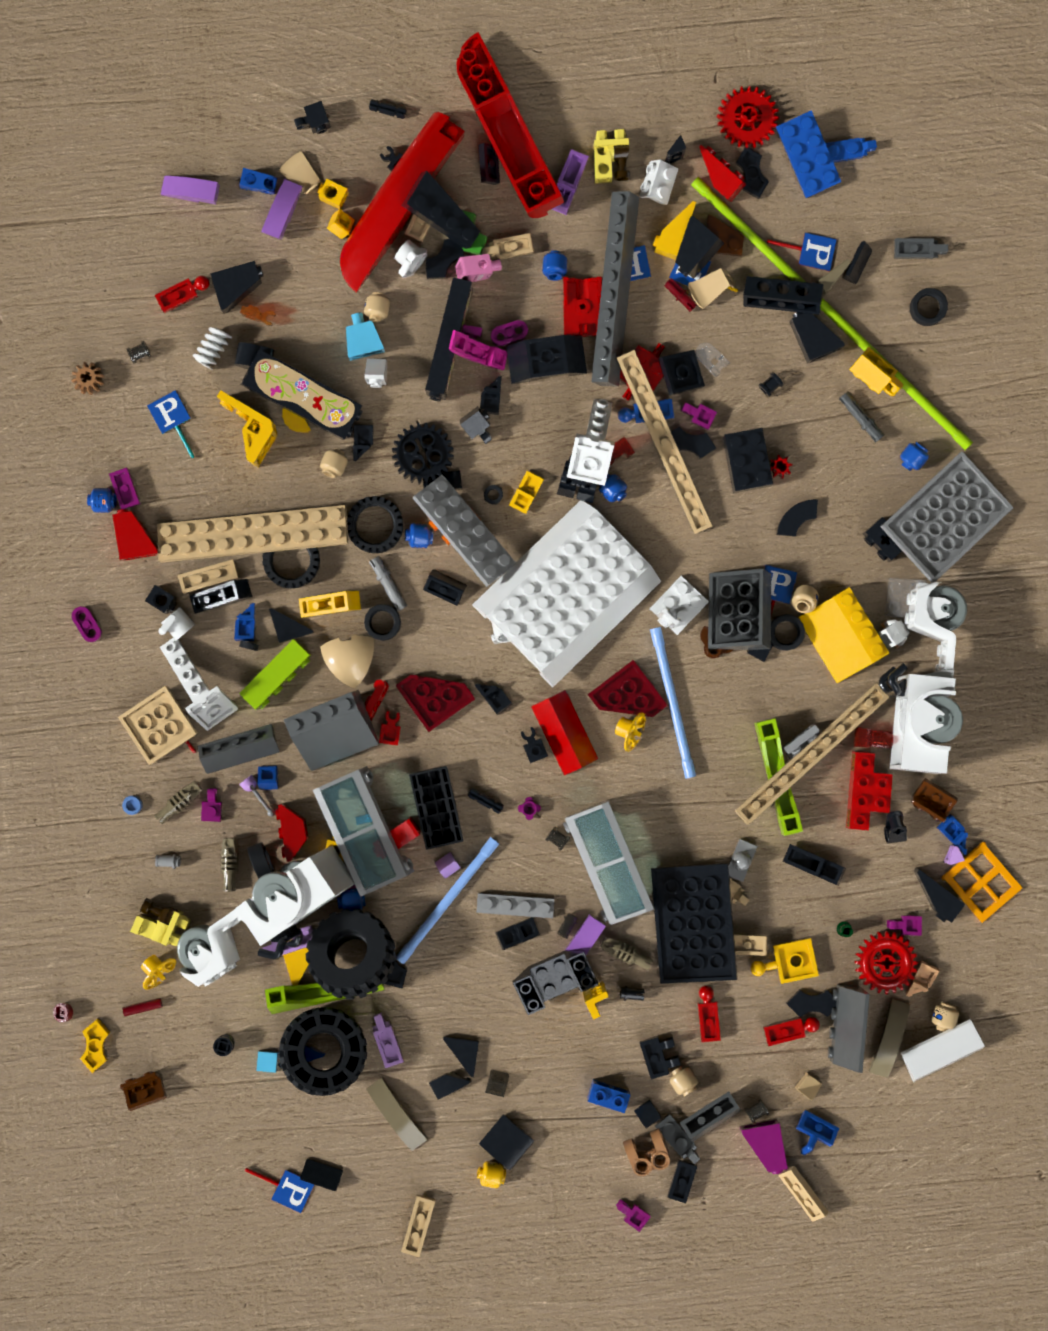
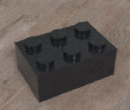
M763 428L725 434L722 438L733 494L771 487L773 480Z

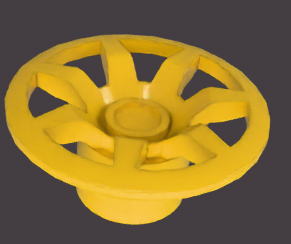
M642 712L633 721L621 717L617 723L615 734L625 738L624 748L627 752L633 750L640 740L634 738L635 736L641 737L642 735L637 730L639 728L644 730L646 716Z
M156 955L148 957L141 965V969L148 975L143 982V988L150 990L161 984V981L157 982V978L159 977L164 981L163 973H169L174 970L177 963L176 959L169 958L162 962Z

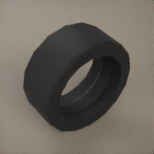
M935 288L920 290L910 303L912 319L922 326L937 324L945 317L948 310L946 296ZM925 296L936 298L940 304L939 313L933 318H925L918 311L919 300Z
M379 604L369 609L365 615L364 625L371 637L376 640L385 641L397 635L401 627V618L396 609L390 605ZM380 611L390 613L394 619L392 630L385 634L376 632L371 623L373 616Z
M784 614L777 616L771 621V644L775 648L788 651L801 645L805 637V628L799 618L794 615ZM784 621L793 623L797 628V637L789 644L779 642L775 636L777 625Z
M262 842L248 847L249 858L258 879L267 873L274 872L272 861Z

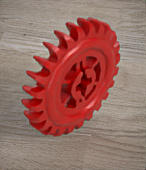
M750 85L747 91H744L743 86H741L739 93L736 89H733V96L727 93L726 98L728 101L722 99L721 104L724 107H718V111L722 114H717L716 116L722 120L717 125L723 127L720 133H727L725 139L732 138L731 144L738 142L739 148L742 144L746 148L749 147V144L756 148V142L763 145V139L769 141L770 137L768 134H775V131L771 128L778 126L774 122L780 118L779 116H774L778 113L779 109H772L776 101L769 103L771 95L765 98V90L759 94L758 87L752 92ZM739 107H741V113H735V111ZM747 113L749 114V116L751 117V119H747V116H746ZM735 121L740 122V128L736 125ZM761 122L758 128L755 129L754 123ZM743 127H751L752 130H751V131H745V130H742V128H743Z
M878 931L877 938L870 934V942L864 939L863 941L866 946H858L862 953H855L856 956L860 957V960L854 961L855 964L860 965L855 970L862 972L858 978H866L863 985L871 983L870 990L877 987V993L884 989L885 994L889 993V989L896 993V987L903 990V983L909 986L907 979H914L911 972H917L913 966L918 964L917 961L913 960L917 957V954L911 953L914 950V946L907 947L910 941L902 942L903 935L896 938V932H892V935L889 936L888 931H885L884 936ZM892 949V951L889 954L885 952L882 953L881 950ZM879 952L880 954L874 959L876 953ZM894 952H897L900 959L893 957ZM886 958H887L889 961H892V962L886 963V966L883 965L882 963H880V962H882V961H885ZM873 966H878L880 968L878 974L874 970ZM895 966H900L898 971L894 974L892 970H894ZM883 971L891 972L892 976L887 977L881 975Z

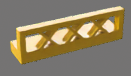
M603 981L599 982V985L583 992L584 1001L593 1020L600 1017L597 1002L609 997Z

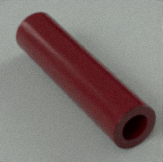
M161 998L126 1006L122 1010L126 1017L162 1008L163 1004Z

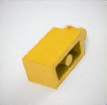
M870 347L863 352L849 369L855 377L861 379L871 390L878 394L884 390L890 396H895L903 387L902 382L895 377L898 370Z

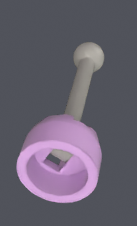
M252 775L239 784L245 791H252L268 811V816L272 817L275 815V811L270 809L256 791L257 783Z

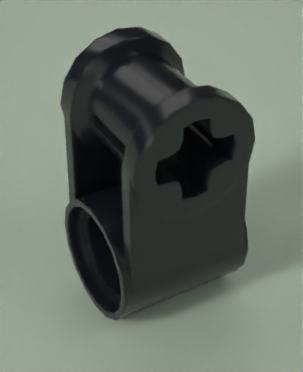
M893 811L886 816L884 835L887 844L907 841V827L903 823L904 816L901 811Z

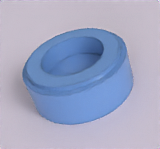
M132 795L124 799L122 807L127 814L134 815L141 811L143 803L138 796Z

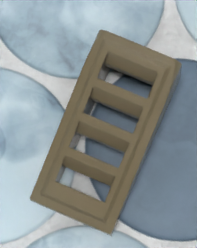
M846 259L816 282L824 284L823 296L829 292L851 263L849 259Z

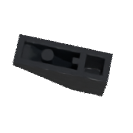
M240 579L189 596L194 614L251 598L252 593L248 579Z
M915 868L914 873L932 909L937 912L935 916L944 923L946 920L952 923L966 904L920 869Z

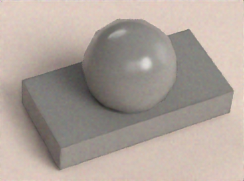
M741 839L738 840L728 865L730 877L742 882L744 881L758 846Z

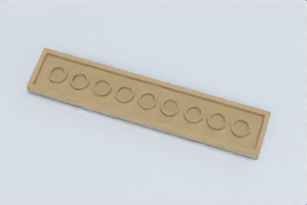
M345 505L157 524L158 561L163 563L348 544L347 508Z

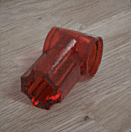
M855 728L854 747L892 749L893 732Z

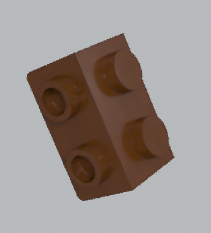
M926 778L912 795V804L920 811L924 810L934 820H940L943 823L947 820L948 813L958 801L956 796Z
M147 1072L143 1074V1077L128 1079L124 1084L120 1085V1089L124 1091L127 1107L130 1111L167 1098L162 1077L157 1072Z

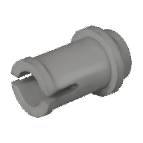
M173 854V856L156 855L155 858L156 867H172L176 869L181 864V857L177 856V854Z

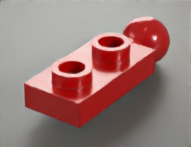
M204 275L198 276L194 283H191L188 278L156 294L155 297L163 313H166L197 298L196 290H207L210 281Z
M704 985L699 989V996L703 1002L697 1003L701 1042L721 1041L717 1001L711 1002L714 990L712 987Z
M799 1017L763 1026L767 1045L773 1046L806 1037L804 1031L807 1030L812 1033L818 1031L820 1022L815 1017H809L805 1023H802Z

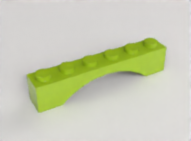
M776 718L754 723L768 780L785 765ZM790 787L774 801L781 835L783 836L803 832L799 812Z
M318 983L265 989L267 1008L271 1014L346 999L344 996L337 998L332 993H327ZM381 983L377 987L378 990L376 992L385 990L384 984Z

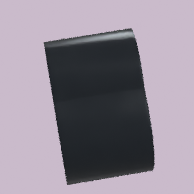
M239 342L234 365L248 369L259 349L271 356H274L275 350L256 344Z

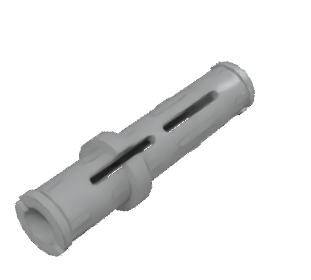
M380 556L369 561L377 575L376 579L383 585L396 611L398 612L407 607L408 605L402 598L390 576V571H387Z

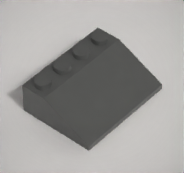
M765 569L709 573V649H771V573Z
M359 690L347 693L284 719L292 741L311 771L380 744Z
M837 984V989L833 990V1000L837 1002L836 1008H832L831 1019L834 1020L833 1027H830L829 1032L832 1045L828 1047V1058L835 1065L863 1073L870 994L860 986Z

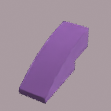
M571 149L557 182V187L564 203L552 210L567 215L589 156Z
M164 176L161 195L216 205L220 185L218 182L203 179Z
M284 179L261 232L282 240L303 186Z
M589 914L564 951H584L585 955H587L606 925Z

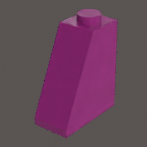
M778 1120L739 1126L742 1135L769 1173L780 1174L783 1173V1170L788 1169Z

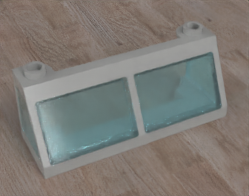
M367 766L313 790L360 897L414 872L412 861L406 856L400 855L370 788L373 782V774Z
M608 800L565 817L566 822L563 825L567 834L571 832L603 907L601 915L604 922L609 921V924L613 925L653 910L650 898Z

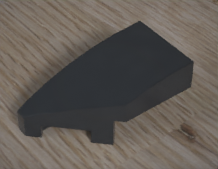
M475 685L497 715L512 705V702L501 688L493 685Z
M452 1071L450 1074L446 1073L431 1080L429 1084L439 1100L468 1085L472 1080L468 1077L456 1075L457 1073Z

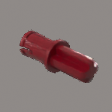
M673 278L665 283L664 286L677 298L676 301L679 300L689 312L697 306L694 299L687 293V290H684Z

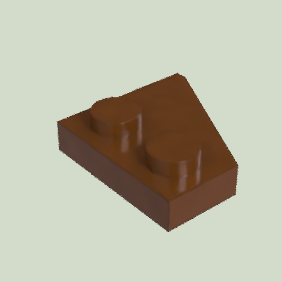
M708 214L706 227L724 242V245L716 254L741 257L744 236Z

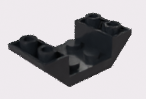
M558 335L524 340L506 346L511 384L530 382V379L568 374L569 377L587 374L582 336Z
M562 951L528 966L512 981L528 1015L546 1008L545 1001L579 987L580 991L584 992L599 985L584 951Z

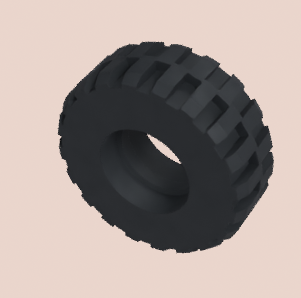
M343 909L341 913L336 914L334 912L326 920L322 919L318 923V928L313 929L310 934L312 938L308 940L306 946L309 950L306 953V961L309 963L308 969L316 982L327 993H332L337 998L344 996L346 999L351 1000L355 996L363 998L371 991L372 993L378 990L377 987L381 983L385 984L388 980V973L391 974L394 969L392 962L396 960V953L394 952L395 943L385 925L379 918H375L372 913H363L361 909H354L353 911ZM353 939L366 942L367 952L361 963L349 969H342L336 966L335 956L341 945Z
M332 1007L313 1008L294 1018L284 1030L279 1047L280 1066L288 1081L300 1091L316 1096L333 1095L346 1090L353 1084L363 1071L365 1060L367 1059V1041L362 1033V1028L355 1022L356 1020L345 1014L344 1011L333 1009ZM318 1033H328L334 1036L341 1047L339 1061L328 1070L313 1068L305 1057V1046L308 1040Z

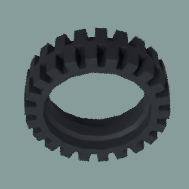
M378 496L365 497L354 504L348 513L347 528L349 538L355 546L365 552H386L393 548L402 536L403 518L401 512L393 502L386 498ZM379 506L385 508L391 514L394 528L387 540L372 544L364 541L359 536L356 522L364 509Z
M317 547L306 548L310 555V565L302 576L295 579H287L280 576L273 565V555L275 552H265L262 556L265 573L275 584L290 589L303 587L310 583L317 575L320 567L319 551Z

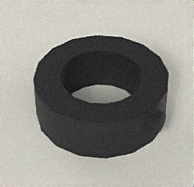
M496 485L488 486L484 492L485 502L492 505L498 504L503 498L502 488ZM490 490L498 491L499 497L496 500L489 499L488 493Z
M241 640L239 647L258 651L259 645Z

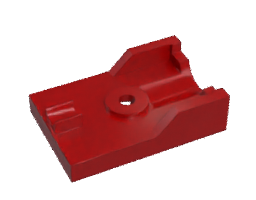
M563 277L564 335L596 337L602 277H591L588 279ZM584 304L585 309H581L580 305Z

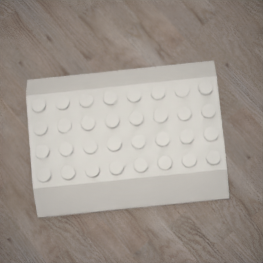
M580 500L472 606L485 619L488 618L541 672L540 675L553 688L661 580L652 566L598 510Z

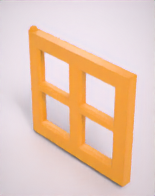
M981 842L964 857L965 861L957 863L941 878L947 882L981 923L1022 889L1021 885L986 846V842ZM981 853L994 866L982 877L969 864ZM965 867L977 880L966 891L953 879ZM999 873L1011 886L1000 897L987 885ZM982 887L994 900L983 912L971 900V897Z

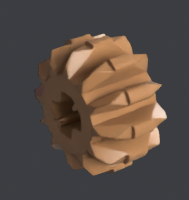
M83 362V368L77 365L76 368L79 371H73L72 375L76 376V378L71 379V382L76 384L74 388L80 390L82 394L88 392L89 395H93V389L99 392L98 384L104 385L100 379H103L105 376L104 374H99L102 369L100 367L95 368L94 363L88 366L86 362ZM85 377H92L91 380H84Z

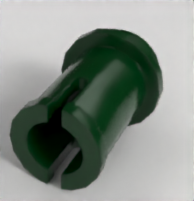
M840 922L837 925L836 931L840 936L850 937L853 934V929L848 922Z

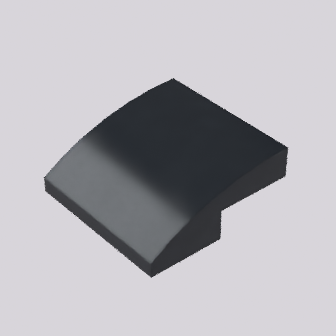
M503 1114L479 1145L504 1167L511 1170L535 1140L522 1128H519L508 1116Z

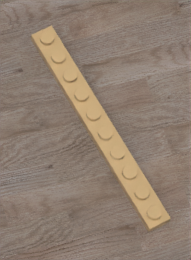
M635 350L617 357L616 359L694 534L712 527Z
M875 683L734 811L749 825L881 706L889 696Z

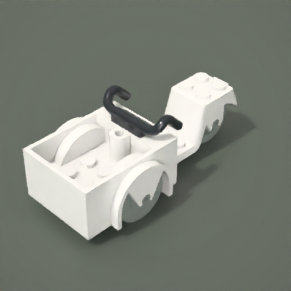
M942 582L930 584L917 583L916 588L911 590V594L908 593L907 595L909 613L906 612L905 624H908L907 628L909 630L941 642V645L937 647V656L940 658L939 664H936L935 672L925 675L908 674L899 677L908 670L907 666L902 663L897 668L893 666L879 679V686L882 691L889 697H896L889 769L932 774L947 773L948 755L951 747L934 745V743L940 744L953 740L959 734L963 725V715L960 707L948 697L956 695V679L953 678L956 635L952 631L964 622L967 615V603L964 596L957 589L950 586H937Z
M330 846L304 861L295 860L289 862L279 871L263 875L255 883L251 899L249 898L212 926L197 925L185 931L177 945V954L184 966L179 970L182 976L194 983L195 986L199 987L204 984L206 987L225 973L234 969L237 966L236 962L240 958L231 928L238 924L240 920L246 923L260 946L270 940L271 942H278L275 952L259 949L258 956L276 960L282 956L285 946L298 947L302 943L303 932L295 924L354 885L348 868L334 847Z

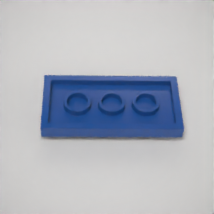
M812 110L776 126L805 199L841 182Z

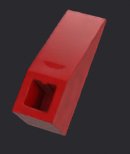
M700 145L699 148L713 187L732 202L745 187L746 183L742 181L745 177L737 170L733 173L729 169L730 164L723 158L718 160L714 156L716 152L711 147L707 146L705 148Z

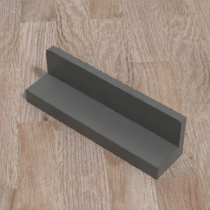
M272 724L198 746L199 759L207 774L280 752L275 740Z

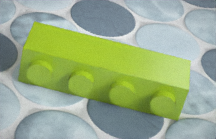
M293 639L239 694L255 710L259 708L264 709L270 703L268 699L273 694L277 696L283 690L282 685L286 681L291 682L297 675L295 672L300 667L303 669L309 664V658L312 655L296 639Z

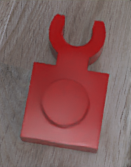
M387 711L385 718L388 723L381 725L379 743L398 746L401 726H396V722L400 719V713L397 712L396 718L391 719L389 717L390 711Z

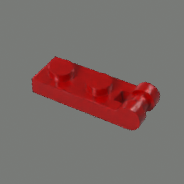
M380 679L374 682L375 690L372 696H368L364 704L371 721L389 690V684Z

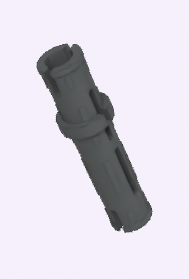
M848 391L839 398L862 426L861 429L865 430L875 443L885 435L874 423L875 420L865 413Z

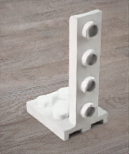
M594 399L586 435L576 433L567 474L568 478L605 486L615 444L613 441L605 440L612 408L611 402L604 399Z
M680 576L653 604L650 610L659 618L657 621L663 627H669L678 635L709 601L686 579Z
M172 638L160 647L193 702L185 708L186 711L207 731L238 710L237 705L218 686L209 690L178 639Z

